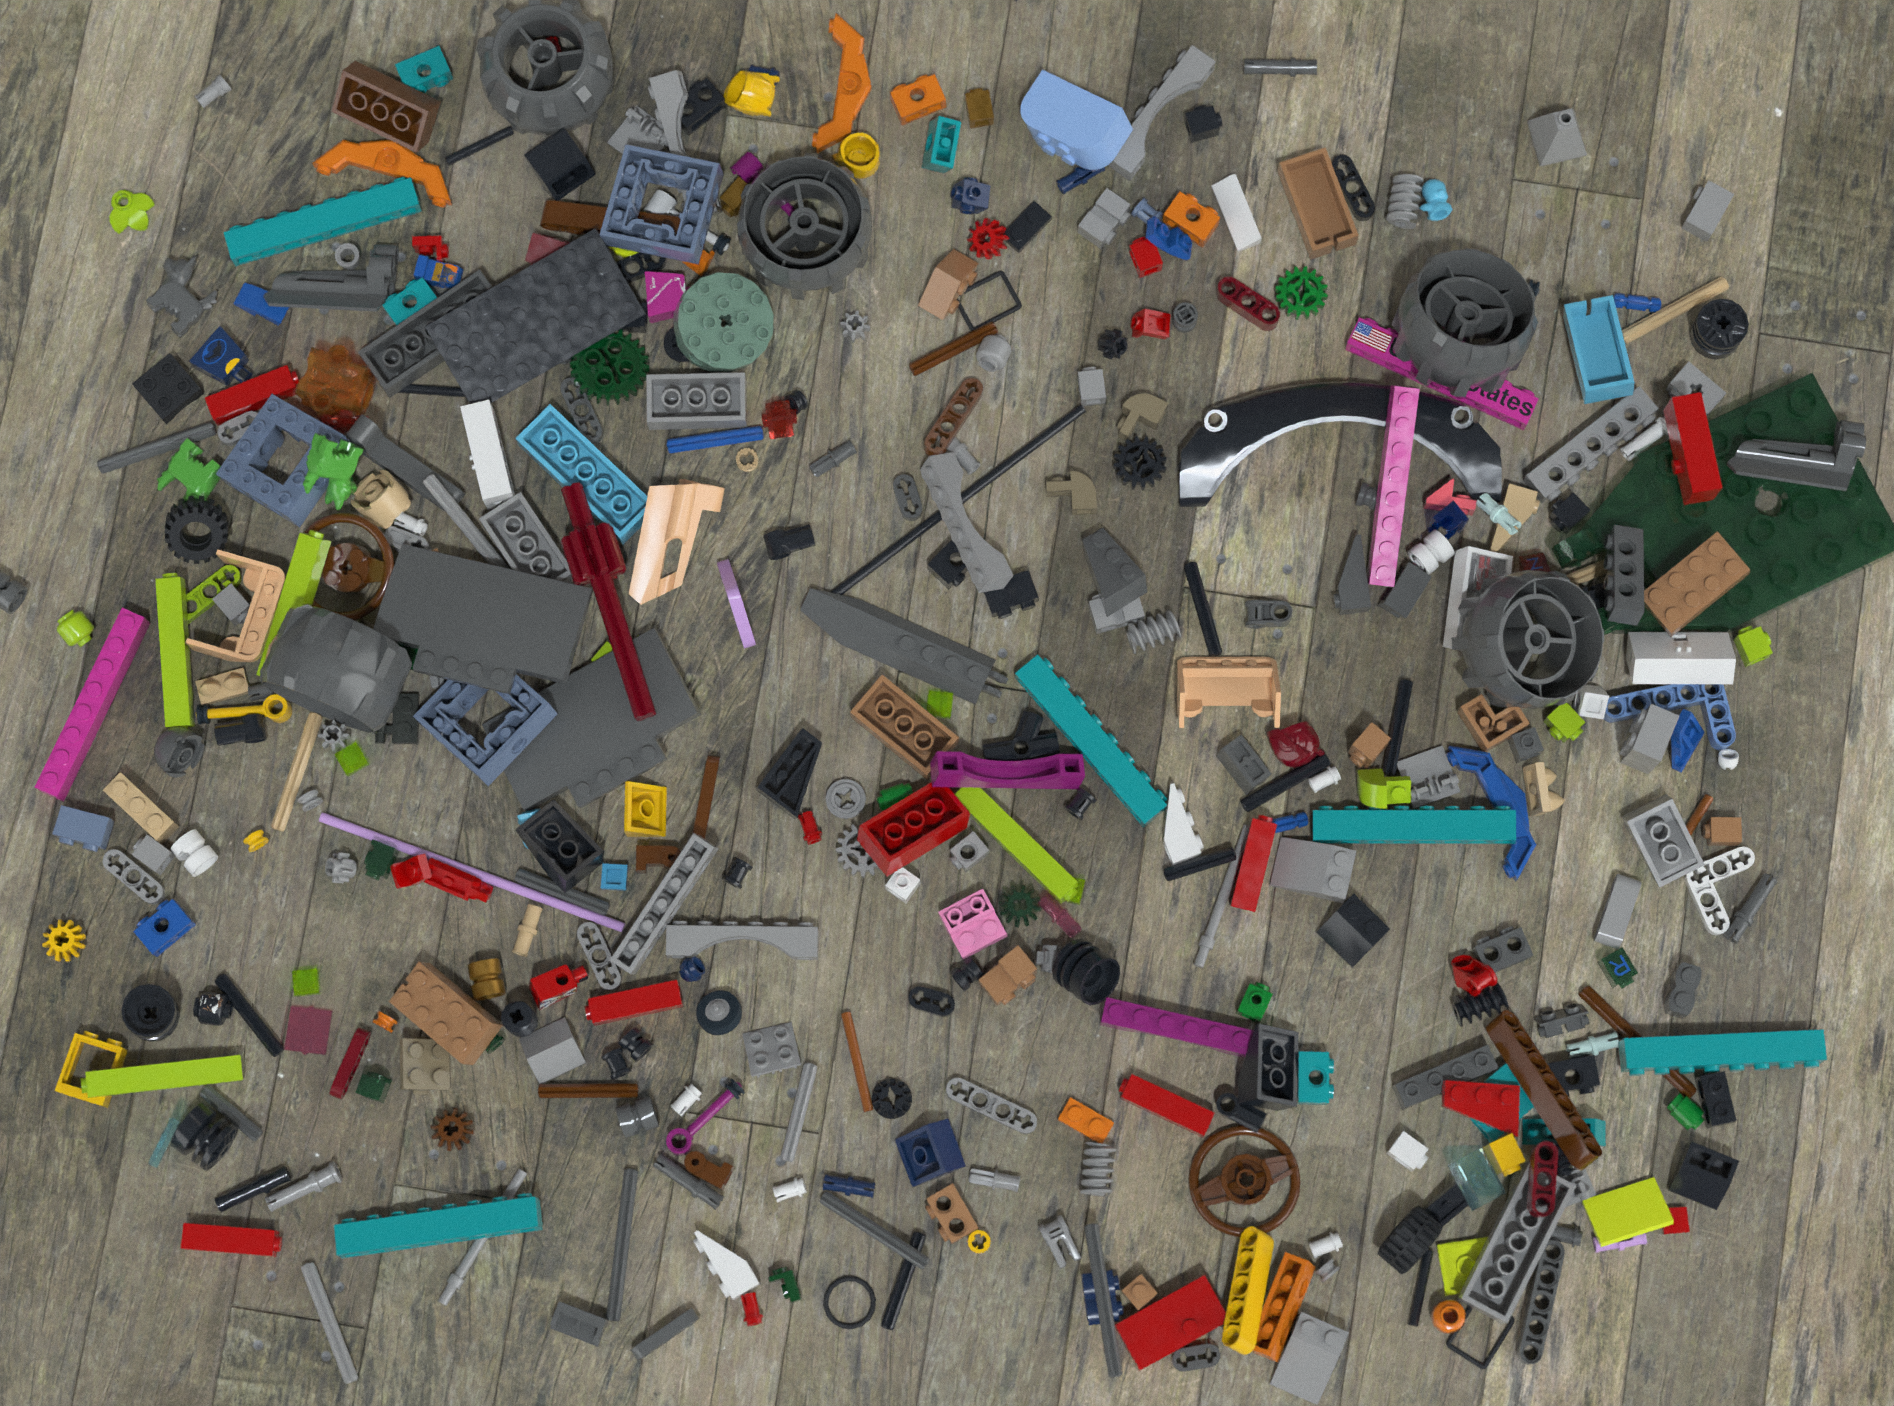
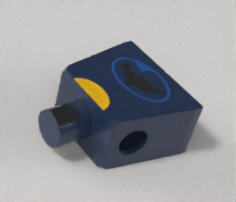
M220 326L189 360L196 370L226 386L234 378L242 383L250 380L252 377V373L245 368L249 359Z

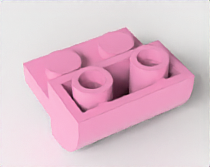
M983 889L938 912L963 960L1007 937V933Z

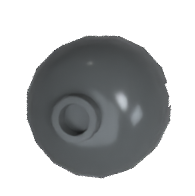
M172 727L158 737L154 747L155 761L167 775L174 778L186 775L183 771L190 765L193 769L202 758L205 749L204 744L201 743L203 739L196 732L188 728Z

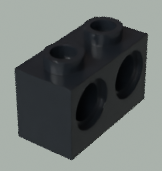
M705 78L703 81H696L690 87V91H688V98L684 109H691L693 112L688 116L682 115L681 128L688 136L726 108L725 98L708 78ZM704 94L712 96L708 101H701L700 97Z
M1725 1071L1695 1078L1701 1108L1704 1111L1703 1117L1706 1129L1736 1122L1737 1119Z

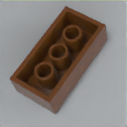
M354 61L342 70L331 112L417 153L429 143L441 101Z

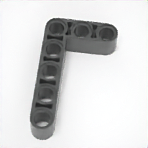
M361 414L346 433L350 442L364 449L362 455L388 471L443 511H445L423 484V480L430 474L435 475L457 504L465 496L464 492L385 438L380 428L366 416Z

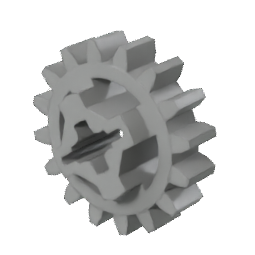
M853 824L851 825L852 832L849 833L844 830L845 839L838 838L837 840L842 845V847L836 848V853L842 854L838 858V862H845L843 870L846 871L851 868L852 876H855L857 872H861L862 878H865L866 872L875 876L874 869L877 868L880 871L881 869L875 862L868 865L871 857L867 852L865 856H861L860 852L856 851L861 849L860 843L856 841L854 844H848L852 838L858 835L859 829ZM847 856L855 857L858 860V866L853 864Z

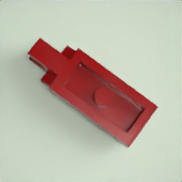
M432 857L429 859L428 864L432 878L424 881V883L466 901L478 899L486 903L491 897L494 889L491 885L481 882V879Z

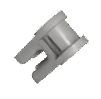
M390 526L384 534L390 547L397 552H400L402 544L418 548L422 546L426 550H432L423 537L397 527Z
M1060 1214L1056 1216V1220L1046 1225L1040 1224L1038 1228L1059 1268L1062 1269L1066 1266V1261L1063 1257V1252L1060 1251L1057 1245L1059 1239L1064 1241L1069 1251L1068 1254L1071 1255L1074 1261L1080 1260L1081 1257L1070 1236V1231ZM1060 1227V1229L1049 1234L1050 1231Z

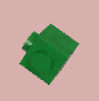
M1258 982L1255 985L1250 983L1236 1014L1259 1024L1273 993L1268 992L1270 988Z

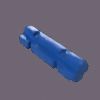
M1615 293L1613 296L1616 308L1626 306V309L1641 311L1649 309V312H1657L1661 309L1660 298L1651 297V299H1648L1646 296L1629 294L1625 296V294Z
M1306 812L1297 813L1295 816L1289 815L1273 819L1272 823L1277 824L1275 833L1295 829V826H1298V828L1307 826L1309 821Z

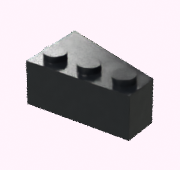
M802 728L755 789L794 820L798 817L822 742Z

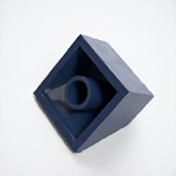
M949 1119L927 1124L895 1139L912 1188L948 1175L966 1166Z

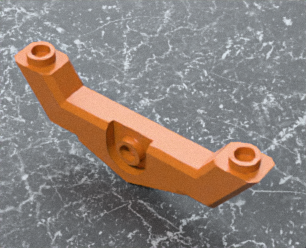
M836 13L835 19H830L828 33L832 34L833 41L843 49L833 119L820 126L818 133L813 134L812 147H816V154L841 142L852 134L853 121L856 119L872 90L863 54L864 37Z
M342 140L312 163L317 168L316 171L326 176H330L331 173L337 174L348 165H352L395 178H411L413 183L425 186L427 195L435 206L445 208L446 205H452L439 166L424 162L422 158L411 150L391 140L360 142L359 144Z

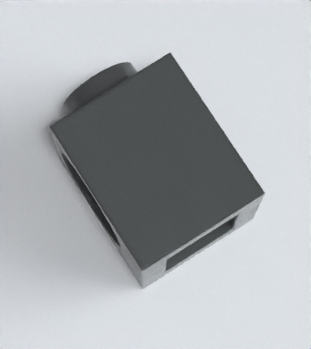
M1535 727L1513 734L1508 739L1516 764L1537 757L1544 751Z

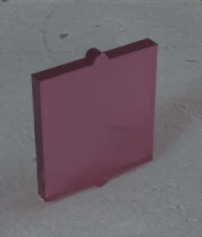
M291 1006L284 1050L302 1052L303 1055L308 1053L326 1055L333 1012L315 1009L313 1006L309 1008Z

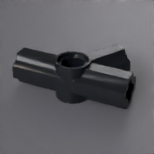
M1023 711L1013 740L982 745L984 759L994 761H1023L1060 754L1058 737L1056 733L1038 735L1044 718L1038 714ZM1017 745H1023L1027 748L1028 752L1020 755L1015 752L1014 748Z

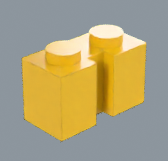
M1512 1133L1483 1147L1495 1175L1502 1173L1506 1177L1520 1170V1164L1525 1162Z

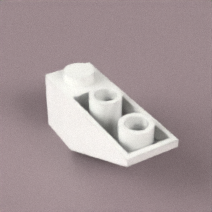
M1174 783L1170 784L1163 838V845L1171 866L1200 857V849H1203L1200 836L1198 834L1194 835L1191 828L1194 825L1190 811L1185 812L1182 805L1185 802L1182 790L1180 788L1176 789Z
M694 1232L697 1238L693 1241L700 1253L706 1252L710 1259L706 1264L713 1276L718 1273L722 1283L719 1286L726 1298L731 1296L735 1300L760 1285L747 1261L701 1232Z

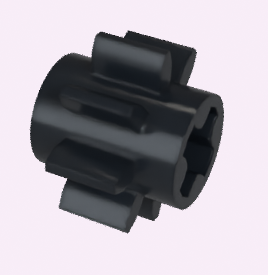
M1106 329L1105 333L1098 338V350L1104 352V358L1112 359L1114 357L1120 359V355L1127 351L1128 338L1122 337L1123 331Z

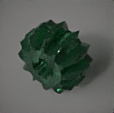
M1021 885L1020 892H1017L1015 886H1011L1013 895L1004 891L1003 897L1008 901H999V906L1006 907L1000 911V915L1005 916L1009 914L1006 923L1009 924L1015 919L1016 928H1019L1020 920H1023L1024 925L1028 927V917L1036 921L1038 917L1033 912H1041V907L1034 905L1040 902V897L1031 898L1035 892L1032 888L1027 894L1024 893L1025 885ZM1022 901L1025 902V911L1022 909H1020L1019 911L1015 910V902L1019 904Z

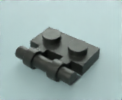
M419 694L399 695L398 702L391 712L393 713V726L384 725L373 733L375 734L376 744H385V735H392L393 744H418L419 722L413 716L419 710Z

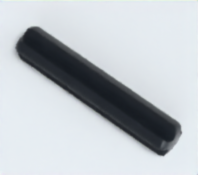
M1229 847L1163 869V873L1167 881H1172L1235 861L1236 854L1233 847Z

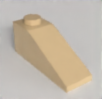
M1509 484L1506 488L1502 505L1508 509L1509 514L1521 522L1522 528L1530 516L1537 513L1540 500L1536 499L1538 492ZM1496 523L1489 551L1498 553L1515 534L1510 535L1500 524Z

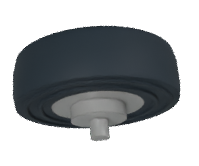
M713 991L704 996L699 1002L696 1010L697 1021L701 1028L711 1035L727 1034L734 1030L741 1021V1004L728 991Z

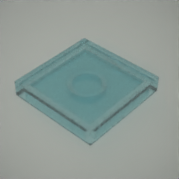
M170 1118L148 1162L149 1165L159 1168L174 1133L182 1123L181 1121Z
M1482 1148L1447 1165L1472 1211L1506 1193Z

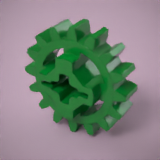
M1297 266L1294 267L1292 274L1288 270L1285 271V278L1280 277L1278 279V283L1281 286H1276L1275 292L1279 293L1275 301L1282 302L1279 309L1284 310L1286 308L1288 310L1286 316L1288 317L1294 313L1296 320H1299L1300 315H1304L1307 320L1310 313L1317 316L1318 308L1323 309L1325 306L1323 301L1328 298V294L1324 293L1328 285H1321L1324 277L1320 276L1317 278L1315 276L1317 270L1315 269L1308 273L1307 266H1304L1303 271H1299ZM1299 279V281H1297L1294 284L1290 283L1293 280ZM1301 285H1303L1304 296L1300 301L1299 290ZM1309 302L1313 303L1308 307H1304Z

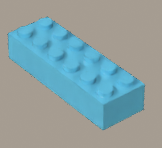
M551 404L515 438L518 446L562 488L580 482L592 516L599 523H609L614 529L616 539L622 545L642 527L648 496Z

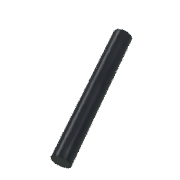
M508 126L446 156L445 159L450 166L514 135L513 130Z
M410 384L398 392L465 397L460 387Z
M1427 1250L1421 1260L1408 1325L1414 1327L1419 1325L1434 1253L1431 1250Z

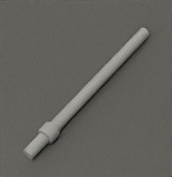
M1244 825L1235 848L1236 860L1230 862L1206 932L1200 938L1198 944L1200 948L1194 965L1199 968L1204 967L1209 950H1212L1214 947V936L1241 864L1250 828L1248 825Z
M518 1169L502 1197H507V1200H511L527 1173ZM488 1238L477 1239L473 1242L454 1274L451 1273L446 1281L448 1285L438 1299L440 1303L447 1306L456 1289L461 1288L464 1283V1276Z

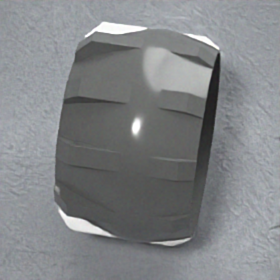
M528 0L529 4L518 7L511 12L503 6L498 8L493 13L496 22L495 27L487 37L478 39L476 49L480 59V79L483 91L492 109L496 110L500 116L511 123L513 130L521 134L529 132L536 135L552 136L562 128L570 132L584 124L590 125L598 118L597 112L604 104L607 95L612 93L614 86L613 57L600 21H593L582 13L578 0H563L561 4L557 2H543V0ZM543 35L559 36L572 42L579 50L557 53L552 42L546 39H539L533 42L531 39ZM521 45L528 51L527 56L533 71V76L527 89L515 84L509 76L511 60ZM578 70L574 77L563 86L549 91H542L544 85H552L559 81L562 72Z
M805 153V156L791 157L781 161L776 158L766 164L767 168L751 184H747L741 194L742 201L737 217V233L743 255H745L755 269L757 280L765 287L773 283L791 290L792 299L804 300L806 291L819 290L826 287L833 295L843 289L842 280L854 271L855 268H864L868 260V246L872 234V215L868 198H866L864 192L854 180V174L847 167H839L830 161L820 159L818 154ZM803 200H817L834 208L842 219V231L819 224L817 213L810 208L804 207ZM798 201L799 209H796L790 217V230L772 244L767 235L771 218L783 205ZM820 241L833 245L823 255L811 259H797L785 255L794 247L803 252L812 251L819 246Z
M1468 248L1437 253L1427 258L1425 265L1416 274L1411 276L1407 287L1403 291L1400 304L1392 322V325L1399 333L1393 349L1397 358L1403 362L1411 361L1418 370L1415 379L1425 386H1428L1433 381L1442 386L1449 387L1450 394L1458 397H1466L1469 388L1478 386L1483 391L1492 393L1502 388L1509 371L1518 369L1524 354L1530 346L1538 324L1534 306L1536 297L1522 275L1504 259L1478 251L1477 249ZM1433 318H1434L1443 328H1445V331H1444V332L1441 331V330L1438 328V326L1435 324ZM1490 338L1491 340L1490 343L1483 345L1471 344L1473 339Z
M1524 570L1511 574L1493 575L1484 579L1482 593L1479 597L1464 598L1458 608L1460 615L1465 618L1461 637H1451L1452 650H1462L1468 668L1463 672L1462 679L1468 688L1483 687L1488 692L1487 696L1490 704L1498 707L1538 709L1551 705H1563L1572 701L1576 693L1588 681H1593L1599 669L1598 665L1603 649L1604 629L1595 607L1596 604L1588 591H1583L1580 587L1570 582L1566 574L1557 571ZM1526 607L1533 613L1538 624H1533ZM1540 654L1533 670L1526 677L1521 675L1531 655Z
M301 604L290 608L277 635L269 645L265 662L260 670L262 685L277 695L311 712L318 713L330 720H335L340 724H345V726L374 733L386 724L390 713L396 706L412 662L405 648L400 647L383 634L332 611L312 607L308 604Z

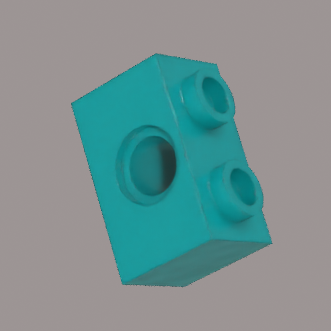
M440 46L395 64L402 83L424 94L431 88L443 87L450 80H453ZM422 71H431L427 77L419 76Z
M938 116L929 122L921 168L943 174L953 169L961 121Z
M423 277L409 282L405 286L406 289L399 294L394 293L385 300L386 303L382 305L396 326L437 299ZM409 300L417 301L413 308H406L405 304Z
M1298 1052L1297 1105H1328L1329 1099H1333L1334 1085L1329 1084V1074L1334 1072V1059L1329 1058V1052ZM1311 1072H1318L1322 1076L1321 1084H1312L1309 1081V1074Z

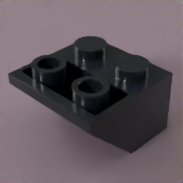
M564 128L524 154L544 190L554 201H559L596 175L586 157Z
M1690 1141L1685 1144L1668 1191L1717 1210L1731 1185L1739 1160Z

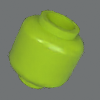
M71 610L57 621L59 625L56 630L68 646L78 644L82 647L92 639L90 634L93 632L94 626L82 611L75 612Z

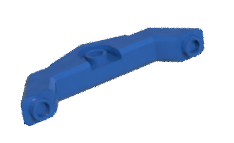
M1449 746V753H1446L1450 765L1452 767L1456 766L1459 771L1475 774L1493 810L1497 806H1509L1511 810H1516V844H1510L1511 848L1504 859L1506 864L1503 865L1509 879L1513 877L1516 882L1536 846L1529 831L1525 793L1496 767L1490 753Z

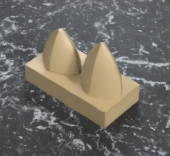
M244 668L195 681L201 705H210L248 694L249 683Z
M1536 762L1523 767L1530 817L1540 816L1559 808L1565 799L1554 792L1548 791V786L1554 782L1557 775L1549 768H1546L1544 762Z

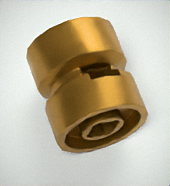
M486 959L467 965L470 980L475 982L471 986L475 1001L493 999L506 994L504 982L498 978L502 973L499 959Z

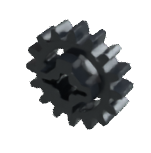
M1135 436L1134 443L1127 439L1125 441L1126 447L1121 445L1118 447V451L1121 454H1114V460L1118 462L1113 464V469L1120 470L1116 474L1117 479L1123 477L1124 486L1129 482L1132 483V490L1136 488V485H1140L1141 490H1145V484L1154 487V479L1161 481L1162 476L1160 473H1165L1166 467L1161 465L1167 461L1166 457H1160L1164 452L1163 448L1156 449V441L1149 444L1148 437H1145L1144 441L1141 442L1139 437ZM1134 449H1139L1138 451L1134 452L1133 454L1129 453L1130 451H1132V450H1134ZM1148 451L1153 454L1155 460L1150 458L1147 453ZM1141 455H1143V464L1137 472V462ZM1124 465L1131 470L1132 476L1125 470ZM1146 473L1151 474L1145 478H1141V476L1145 475Z

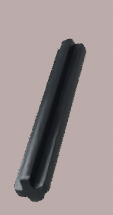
M1189 562L1184 565L1185 574L1209 656L1215 657L1222 654V648L1196 562Z
M1401 679L1399 682L1389 732L1391 739L1386 747L1382 767L1384 775L1394 776L1396 773L1413 687V682L1407 679Z
M1325 754L1322 756L1318 755L1307 764L1297 767L1241 800L1243 809L1246 812H1250L1331 765L1329 758Z
M221 974L217 977L215 984L227 996L229 1002L273 1057L280 1055L284 1051L283 1046L226 974Z
M914 1232L909 1245L921 1252L926 1235ZM905 1258L881 1322V1327L890 1331L895 1328L916 1268L914 1264Z

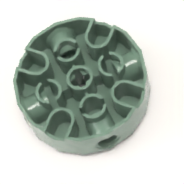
M718 272L700 278L680 297L673 313L676 342L679 350L692 364L712 373H730L746 368L766 350L773 335L774 314L767 296L753 281L739 274ZM722 319L726 321L725 327L720 325Z

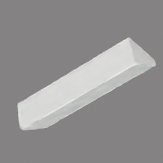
M1236 174L1230 175L1212 185L1211 187L1237 252L1260 244V233Z

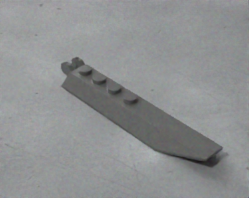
M810 588L800 609L802 613L839 644L975 705L981 691L1000 698L1002 694L999 689L985 685L988 677L1001 684H1006L1008 678L1004 675L991 671L996 661L995 659L863 600Z

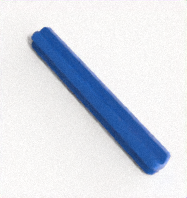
M754 426L668 439L667 449L669 453H677L758 441L764 438L762 426Z

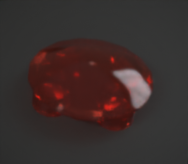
M340 410L336 416L331 414L320 415L319 421L338 432L347 433L360 415L353 416V411Z

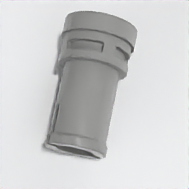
M220 74L214 81H211L212 84L195 95V98L203 108L220 95L223 96L224 93L232 90Z

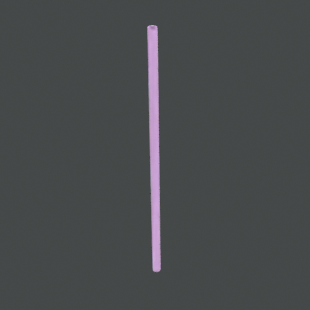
M323 812L320 815L319 822L412 856L426 854L427 861L432 857L469 873L485 883L616 931L623 932L624 922Z

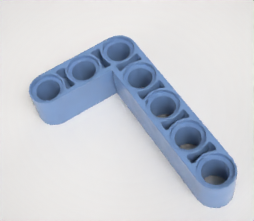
M1670 684L1612 696L1608 699L1604 720L1609 723L1636 718L1641 710L1633 707L1632 700L1634 699L1640 700L1645 710L1651 704L1667 711L1700 705L1708 740L1714 749L1718 751L1727 749L1736 738L1723 684H1710L1716 689L1715 695H1710L1706 692V684ZM1682 689L1690 691L1692 695L1690 700H1686L1681 696L1680 691ZM1656 695H1664L1668 703L1666 705L1659 704L1656 700ZM1609 704H1614L1618 707V715H1613L1608 711ZM1712 708H1717L1721 711V719H1716L1712 716ZM1718 732H1723L1727 735V743H1722L1717 739Z

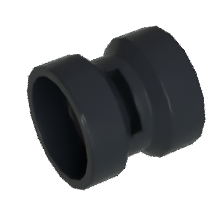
M971 957L965 959L962 966L959 968L955 967L949 972L964 992L971 987V983L978 981L984 976Z
M637 1027L631 1029L618 1043L624 1050H628L631 1053L630 1056L635 1062L642 1059L654 1046L649 1039L642 1037V1032Z

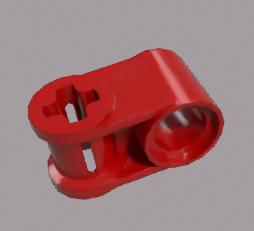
M1459 955L1452 959L1451 965L1455 985L1466 990L1472 996H1477L1484 988L1497 984V976L1489 965L1479 962L1470 955Z

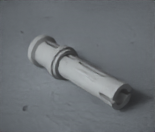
M332 1161L324 1169L317 1172L311 1171L308 1174V1178L270 1196H266L265 1201L266 1203L269 1202L267 1206L273 1212L313 1191L320 1193L326 1186L335 1182L341 1183L343 1178L336 1163Z

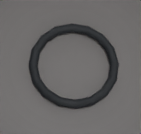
M845 1276L836 1279L829 1285L824 1294L823 1307L826 1316L833 1324L842 1329H855L863 1326L871 1319L876 1307V1298L873 1289L866 1281L859 1277ZM846 1281L857 1282L864 1286L871 1299L870 1310L867 1316L860 1322L846 1324L836 1320L829 1308V1296L832 1290L840 1283Z

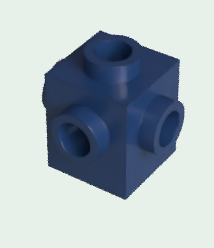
M964 178L954 184L951 189V208L958 209L960 213L967 215L979 214L988 209L991 185L979 183L975 178Z

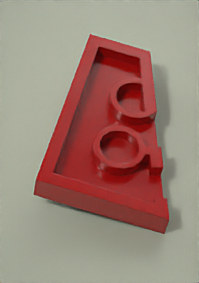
M1443 1081L1442 1107L1465 1117L1475 1119L1491 1128L1506 1132L1508 1135L1512 1133L1515 1138L1518 1137L1520 1086Z

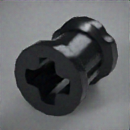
M1079 787L1077 795L1069 805H1065L1064 809L1073 817L1082 821L1084 818L1083 814L1097 800Z
M733 857L730 869L721 879L741 889L743 879L753 867L743 860Z
M622 1048L612 1050L601 1057L609 1067L611 1080L621 1078L632 1072L631 1068L627 1067L622 1053L624 1051Z

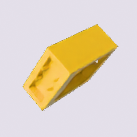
M84 1031L83 1035L75 1033L55 1091L108 1108L112 1095L88 1098L87 1093H82L81 1088L70 1085L84 1043L116 1053L111 1069L122 1068L128 1050L121 1047L122 1042L110 1038L107 1039V1042L97 1040L99 1035Z

